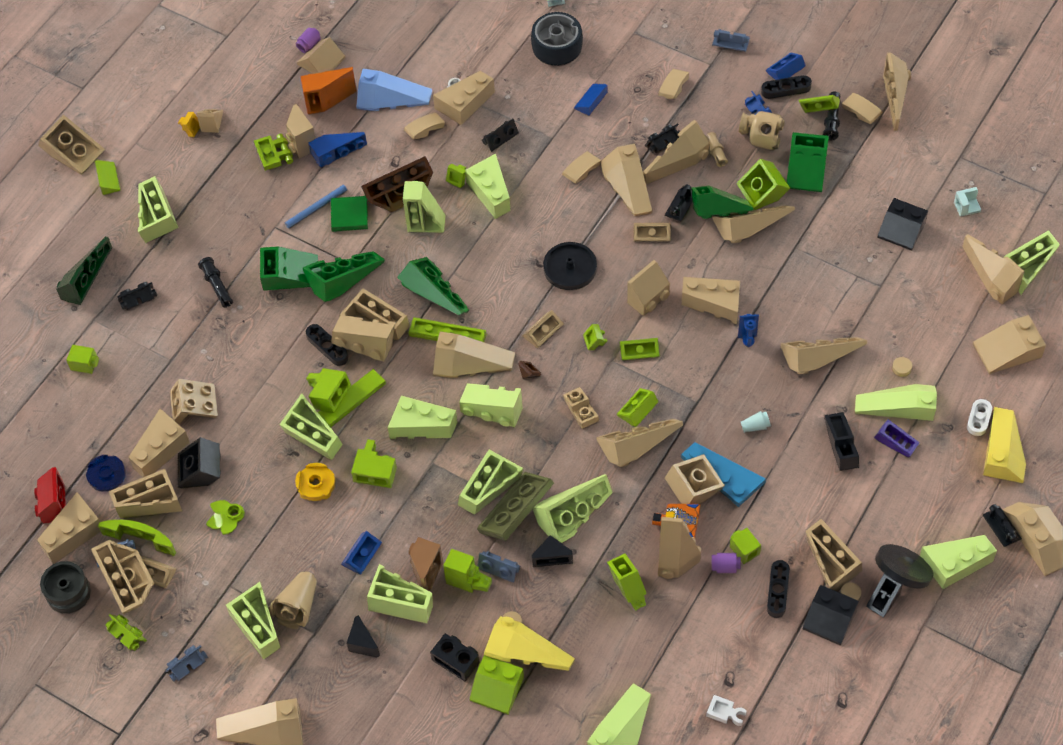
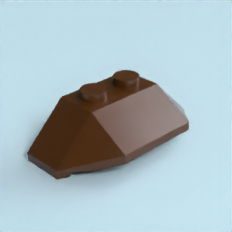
M426 156L362 185L361 188L370 204L393 212L404 207L403 192L405 181L424 182L428 188L433 170Z

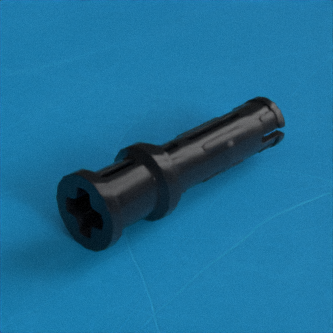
M836 91L829 94L839 97V99L841 97L840 93ZM839 107L838 109L828 110V115L824 120L825 130L823 135L829 136L828 140L830 141L836 140L839 136L837 131L840 126L838 118Z
M203 258L199 261L198 267L204 272L205 280L212 285L222 307L227 308L231 306L230 304H233V300L220 279V271L214 266L213 258Z

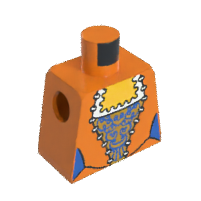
M668 504L666 515L654 513L652 525L661 526L662 517L681 518L689 528L690 536L695 538L700 504Z

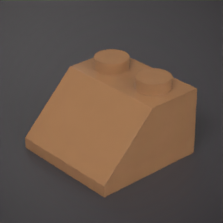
M418 537L416 542L412 543L409 548L410 563L419 586L430 591L443 565L441 545Z

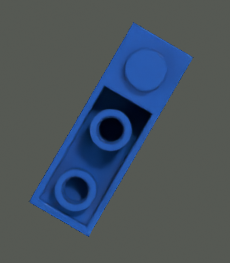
M364 132L322 135L308 142L311 155L321 168L341 157L347 156L355 150L363 148L367 145Z

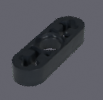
M806 75L766 81L762 84L761 95L766 99L807 93L811 90L812 80ZM789 85L791 88L786 90L782 86Z
M317 324L307 327V340L336 366H342L347 363L348 353L344 347H339L335 344H332L329 348L322 347L323 343L331 342L332 336ZM334 351H336V353H337L339 356L343 355V357H342V358H340V357H337V358H336V354H335Z
M777 560L771 566L767 612L774 618L782 617L786 610L790 567L783 560ZM778 567H781V568H782V576H781V579H780V578H777V577H778ZM774 585H781L784 591L776 593L772 588ZM775 599H779L778 611L774 610Z

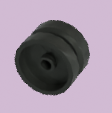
M70 561L55 563L47 568L41 576L40 587L42 594L54 611L67 614L76 612L85 606L90 598L91 588L83 570L75 563Z

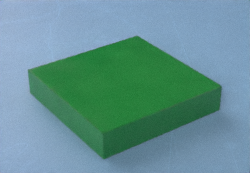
M366 196L331 198L332 232L368 229V200Z

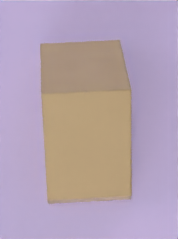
M204 109L197 112L201 132L219 133L223 110Z

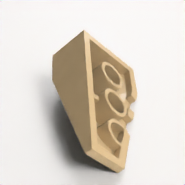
M887 53L883 78L894 131H898L907 84L911 80V71L907 70L906 62L892 53Z
M693 120L678 133L679 138L675 143H669L666 146L667 149L662 157L660 155L657 156L643 171L646 184L696 165L701 160L707 158L709 155V142L697 121Z
M635 144L617 147L600 162L604 178L607 182H610L613 190L621 196L624 204L634 217L652 213Z
M783 205L763 208L762 212L761 210H752L747 214L730 213L729 216L716 215L713 216V221L724 240H730L731 243L742 242V239L749 238L795 210V207Z
M967 234L964 239L963 249L992 298L998 300L1001 304L1005 303L1018 293L1024 270L1010 258L1000 257L998 251L994 249L988 250L984 243Z
M440 332L435 350L433 376L458 378V375L470 374V376H473L480 372L496 373L511 371L515 352L459 334Z
M859 337L836 338L831 343L829 340L821 339L816 340V344L794 341L781 343V349L791 370L797 371V374H808L809 371L816 370L866 345L867 340Z
M669 419L651 423L649 428L633 427L631 428L632 432L621 433V431H615L597 437V441L609 462L623 467L629 465V462L637 460L683 426V421Z
M662 517L658 576L666 579L679 578L698 564L701 559V548L695 544V538L690 536V530L681 518Z

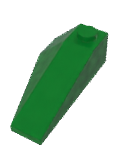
M372 251L352 255L351 259H341L339 257L335 258L334 262L325 263L324 260L317 261L303 267V272L313 293L324 302L341 296L383 264L385 259Z
M428 257L409 261L397 278L401 281V284L414 293L457 315L468 313V307L458 294L450 290L451 284L441 278L443 273Z

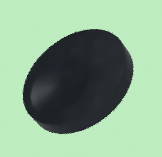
M560 243L552 247L545 255L543 261L544 275L553 286L559 289L577 290L585 287L594 279L597 272V260L592 250L581 243Z
M886 544L879 548L875 556L876 564L881 571L892 580L904 586L916 589L925 588L933 578V570L921 556L905 547Z

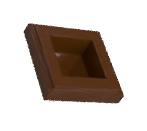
M519 361L518 365L523 379L540 377L542 375L531 362Z

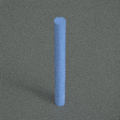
M343 184L286 221V227L289 229L329 203L331 198H336L346 192V186Z

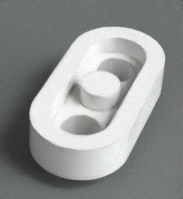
M979 399L973 403L967 423V430L970 434L981 436L986 432L992 412V405L989 401Z

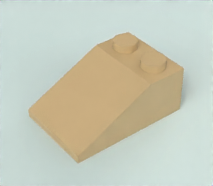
M64 114L40 138L38 145L52 158L81 175L105 150Z
M1029 315L1011 320L973 341V345L989 374L1042 358L1046 347Z

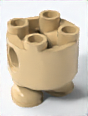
M759 111L756 115L751 114V116L743 112L739 133L743 135L748 134L750 131L751 145L774 150V148H779L781 140L779 138V131H783L785 120L779 114ZM768 127H771V132L769 134H765V130Z

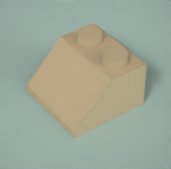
M295 104L286 124V137L290 142L288 146L292 154L295 153L300 159L310 154L308 142L316 138L313 126L298 105Z
M655 260L627 282V303L643 316L648 312H652L659 302L666 300L670 295V283Z
M704 454L674 464L665 476V480L681 504H702L725 486Z

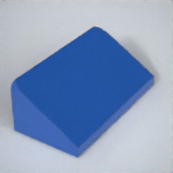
M791 52L767 68L766 72L775 80L789 78L805 67L803 56Z
M592 84L575 105L574 109L589 116L608 93V85Z
M368 531L361 533L341 565L361 575L382 542Z

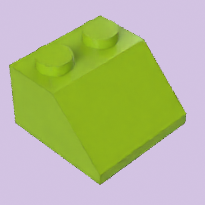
M759 159L736 183L747 201L752 205L753 210L779 201L790 189L774 163Z
M484 655L476 672L469 700L509 715L524 680L523 668Z

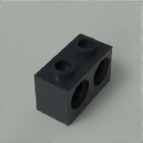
M446 633L430 651L433 662L466 682L480 663L479 654L473 647H466L456 636H449ZM446 648L453 649L449 653L443 652ZM462 659L470 660L468 663L465 664L460 663Z

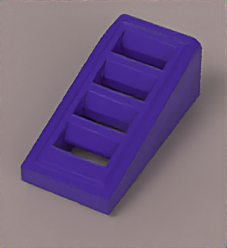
M889 419L874 436L877 441L908 458L920 443ZM900 439L904 440L902 444L898 443ZM907 443L911 444L908 449L905 448Z

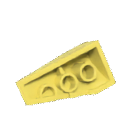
M994 407L983 475L1023 483L1026 462L1014 411Z
M502 616L494 624L484 651L485 656L501 661L511 662V659L523 660V664L526 665L538 662L546 668L569 671L575 660L574 657L521 622L515 621L511 617Z

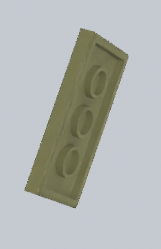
M524 472L482 521L477 530L481 534L506 541L552 487L554 482L551 478Z

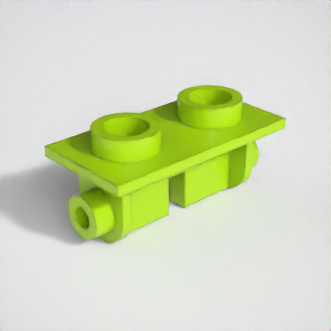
M109 614V617L113 620H109L106 623L107 631L117 639L124 634L120 642L129 650L136 651L140 646L138 644L140 641L147 642L142 636L143 632L137 627H131L126 617L121 614L118 616Z

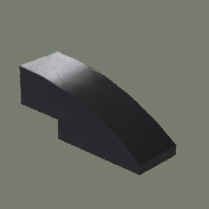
M844 412L824 415L828 436L839 471L859 468V454L854 445V436Z

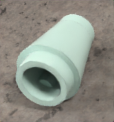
M760 411L741 421L744 433L767 430V427L771 426L766 411Z

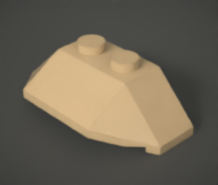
M1017 502L1002 509L1022 538L1021 542L1044 576L1063 568V526L1049 506Z
M111 540L92 548V553L123 615L142 606L154 582L138 550L117 544Z

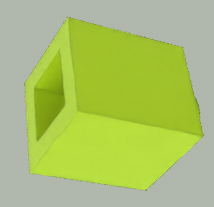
M72 345L66 361L70 370L92 374L94 367L98 365L99 357L94 348Z
M748 528L742 531L737 530L730 537V548L734 553H737V557H741L743 564L760 555L761 544Z

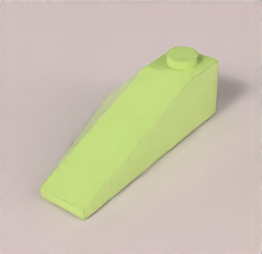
M913 384L856 395L855 414L933 421L936 412L937 391L935 386Z
M633 683L598 725L587 741V745H638L651 694Z

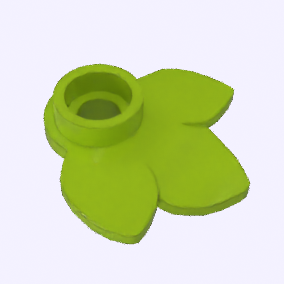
M226 500L212 502L210 506L215 514L207 521L206 525L211 529H221L223 535L230 534L236 529L237 523L244 518L245 511L241 505L230 504Z

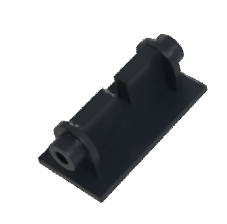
M514 119L505 121L495 131L483 136L482 142L484 145L488 144L491 152L519 134Z
M677 123L674 126L670 124L663 128V132L660 134L656 132L650 135L645 147L650 144V151L658 153L666 148L665 140L668 144L675 143L679 138L678 133L680 130H676L679 124Z
M686 184L678 190L665 216L680 222L683 220L693 202L692 187Z
M143 282L137 285L138 288L126 289L120 292L117 298L119 302L123 300L120 303L122 309L129 310L138 306L137 298L141 299L142 304L155 299L154 297L158 295L155 289L151 290L153 283Z
M993 504L989 507L990 511L983 514V517L1003 547L1022 539L1000 506Z

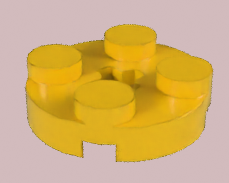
M322 463L306 465V468L299 471L295 478L296 488L301 498L310 501L328 499L335 488L334 473ZM316 478H317L318 481L320 482V483L317 484V485H313V484L310 483V482H314V479H316Z

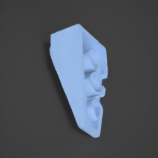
M363 69L358 84L356 107L361 110L380 111L379 108L386 107L396 109V106L403 105L407 107L429 105L432 89L382 71Z

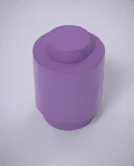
M307 28L297 39L296 47L303 53L311 50L321 40L319 31L315 28Z
M717 553V555H712V571H717V573H737V569H741V557H737V553Z

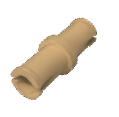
M710 132L706 135L710 147L709 152L714 156L717 166L723 167L725 163H728L723 152L724 148L719 143L716 133Z

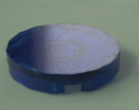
M101 455L94 458L89 463L86 472L89 485L101 492L116 489L122 484L126 475L123 462L114 455Z

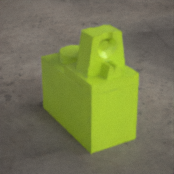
M323 368L320 373H309L306 378L309 386L314 387L309 394V399L314 409L334 413L351 386L349 378L344 371Z
M367 439L365 448L357 450L351 471L353 482L392 488L397 470L395 458L388 455L378 456V452L375 451V440Z
M454 549L450 550L443 565L446 584L471 593L474 589L488 592L492 584V578L479 571V567L475 565L474 556Z
M622 554L608 561L607 564L613 579L628 603L630 602L635 610L646 606L644 597L647 594L638 570L627 555Z

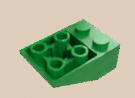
M792 133L786 182L790 189L822 192L829 136Z
M710 185L691 188L693 209L703 219L712 218V215L718 214L719 216H729L730 213L735 212L747 214L753 210L752 205L746 199Z
M279 246L260 248V280L263 291L311 287L303 272V267L317 262L318 255Z

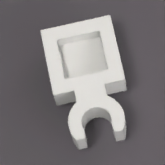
M714 695L706 716L725 724L728 719H731L735 725L742 726L743 720L738 719L736 716H746L747 711L744 708L734 709V702Z

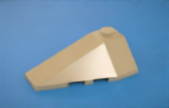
M297 698L275 701L216 719L218 740L255 745H303L301 714Z

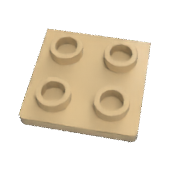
M178 379L170 390L172 418L177 424H181L188 414L212 418L217 417L214 384Z

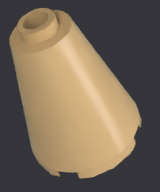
M300 572L271 602L269 611L272 617L275 615L278 618V623L292 629L306 626L317 584L314 575L310 572Z

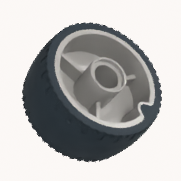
M551 12L538 18L534 22L531 31V45L534 55L543 63L554 66L565 65L574 61L581 53L583 45L582 28L578 20L574 16L563 12Z

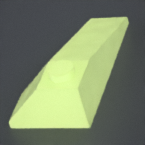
M606 474L536 504L533 512L538 525L548 537L551 535L561 543L573 537L578 532L577 529L580 525L586 523L590 514L595 509H598L613 493Z

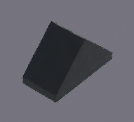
M550 535L532 554L533 567L573 564L572 550Z
M883 574L866 607L885 617L900 596L903 585Z
M359 615L356 616L347 640L348 651L375 658L379 657L378 646Z

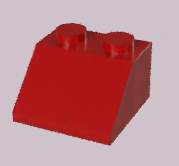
M52 467L37 480V488H34L35 498L38 500V505H35L36 517H40L43 524L51 523L66 506L65 484L56 467Z

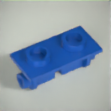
M751 91L754 96L745 99V106L751 114L757 110L758 112L772 113L769 107L764 108L763 104L765 102L760 94L756 96Z
M746 314L739 317L738 338H742L743 344L747 347L754 344V337H757L759 314Z

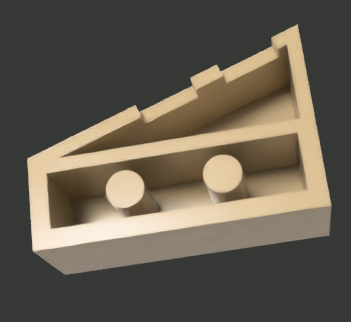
M479 71L434 94V108L462 125L495 93L494 79Z
M683 277L682 305L703 313L704 311L712 313L717 318L723 317L731 320V323L737 324L740 281Z
M362 289L339 315L363 318V321L372 322L373 319L379 320V323L389 324L390 321L395 322L393 336L395 340H399L410 327L407 315L365 289Z

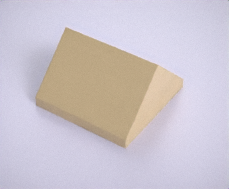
M328 37L320 40L297 62V65L313 74L332 71L345 59V55L334 41Z

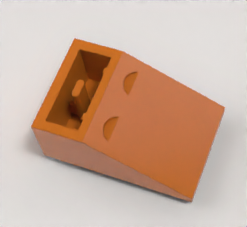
M353 67L300 76L308 114L325 112L357 92Z

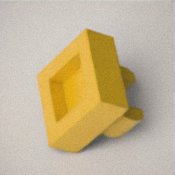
M188 112L185 117H181L178 121V124L182 126V130L189 137H195L200 125L194 112Z

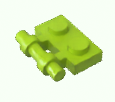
M282 133L277 134V139L272 140L271 135L254 140V145L265 171L282 166L281 160L283 159L286 160L287 164L293 163L292 151L288 148V141ZM276 148H281L282 151L277 152Z

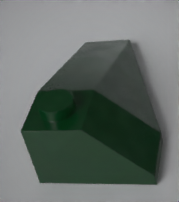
M105 236L58 282L56 290L61 300L77 305L82 304L112 250L109 237Z

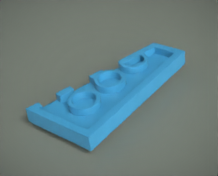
M696 442L681 454V458L684 461L704 454L725 485L720 492L738 507L766 483V478Z

